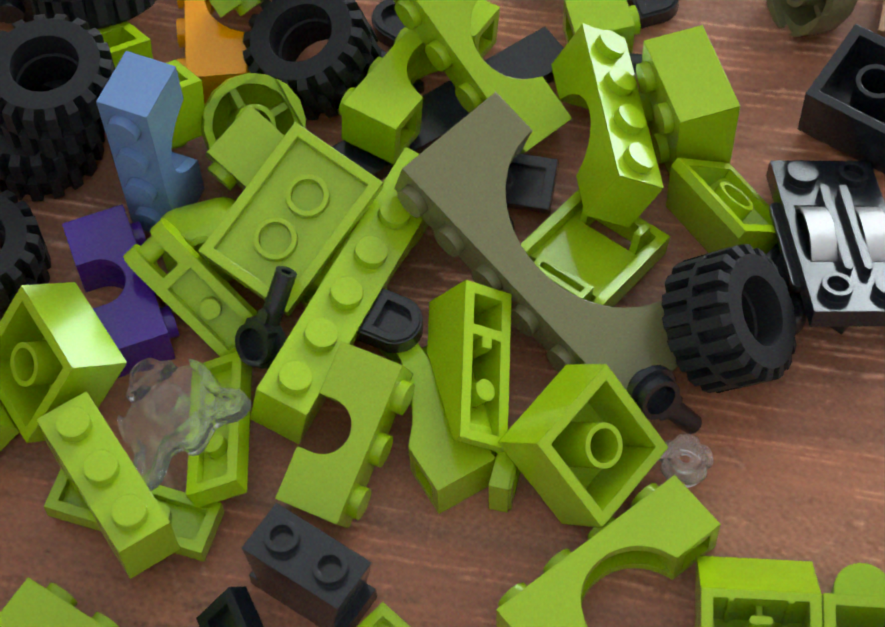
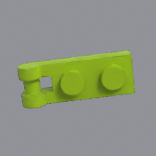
M161 218L150 229L151 237L141 246L134 244L123 255L125 262L220 357L236 352L235 336L237 330L246 322L247 318L257 315L258 312L185 241L183 235L172 223ZM165 252L177 262L167 274L156 262Z

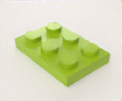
M294 122L199 249V253L206 260L264 300L266 299L277 266H286L295 270L297 276L284 314L289 317L384 188L383 182Z

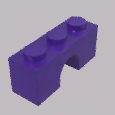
M121 204L62 223L85 293L107 286L123 289L122 293L112 302L93 308L127 361L118 378L176 359L170 339L180 335L171 308L169 306L159 308L155 297L157 294L127 265L123 258V255L134 244L141 246L146 241L140 221L129 223L124 206Z

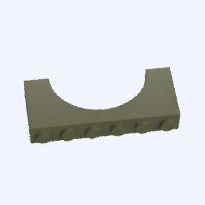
M496 92L402 168L394 189L398 192V199L404 209L416 218L421 216L435 231L434 236L440 247L452 257L458 256L472 271L471 275L475 283L512 294V323L521 333L528 337L533 336L545 348L550 364L558 372L565 365L607 364L627 391L631 378L642 369L652 365H663L673 373L678 368L676 357L669 349L667 333L663 327L662 317H664V310L661 305L662 300L650 305L629 308L611 307L587 301L568 292L548 278L535 265L521 246L508 214L506 179L510 163L522 151L533 130Z

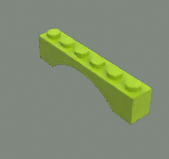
M407 147L404 148L384 180V188L360 219L256 388L250 419L297 444H300L325 402L326 397L320 394V390L341 341L351 345L354 344L358 337V330L381 290L386 288L403 260L420 241L428 227V224L421 216L416 218L404 209L398 199V192L394 189L402 168L419 155V153Z
M352 231L301 299V303L305 308L348 241ZM417 343L412 349L402 353H389L380 350L386 359L405 366L413 373L410 381L415 384L414 394L410 402L412 411V428L408 446L410 470L438 514L488 487L497 451L453 439L428 357L427 345L421 348Z

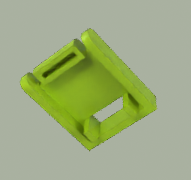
M578 189L521 243V246L535 265L563 289L587 301L614 307L665 255L671 236L640 217L630 227H625L585 216ZM597 220L631 242L629 250L596 231L590 225Z

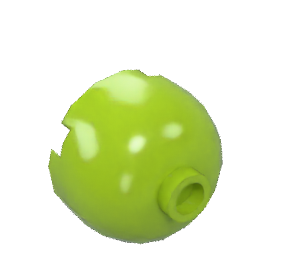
M245 73L226 79L211 92L203 110L201 133L207 150L213 146L249 105L257 110L284 136L294 122L305 128L306 117L300 99L286 83L269 75Z

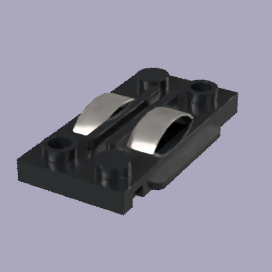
M770 160L766 178L774 203L770 205L769 215L776 232L775 236L790 287L794 291L800 292L809 326H885V202L871 161Z

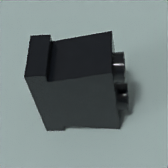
M275 503L242 546V550L252 568V572L249 574L251 584L318 627H356L377 598L376 589L367 584L371 561L278 503Z

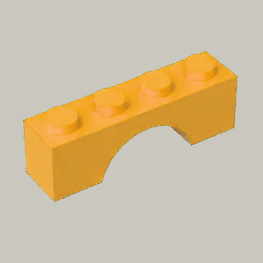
M177 0L178 9H185V18L176 19L177 40L179 48H185L186 58H177V61L202 80L204 104H206L211 92L226 79L250 73L248 70L249 66L244 61L242 52L247 49L243 44L244 32L228 28L215 20L212 16L215 9L209 0Z

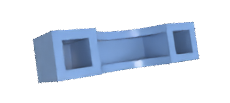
M125 51L96 103L132 222L140 221L142 229L150 232V229L166 212L197 203L205 188L198 160L171 151L174 127L183 102V94L176 66Z

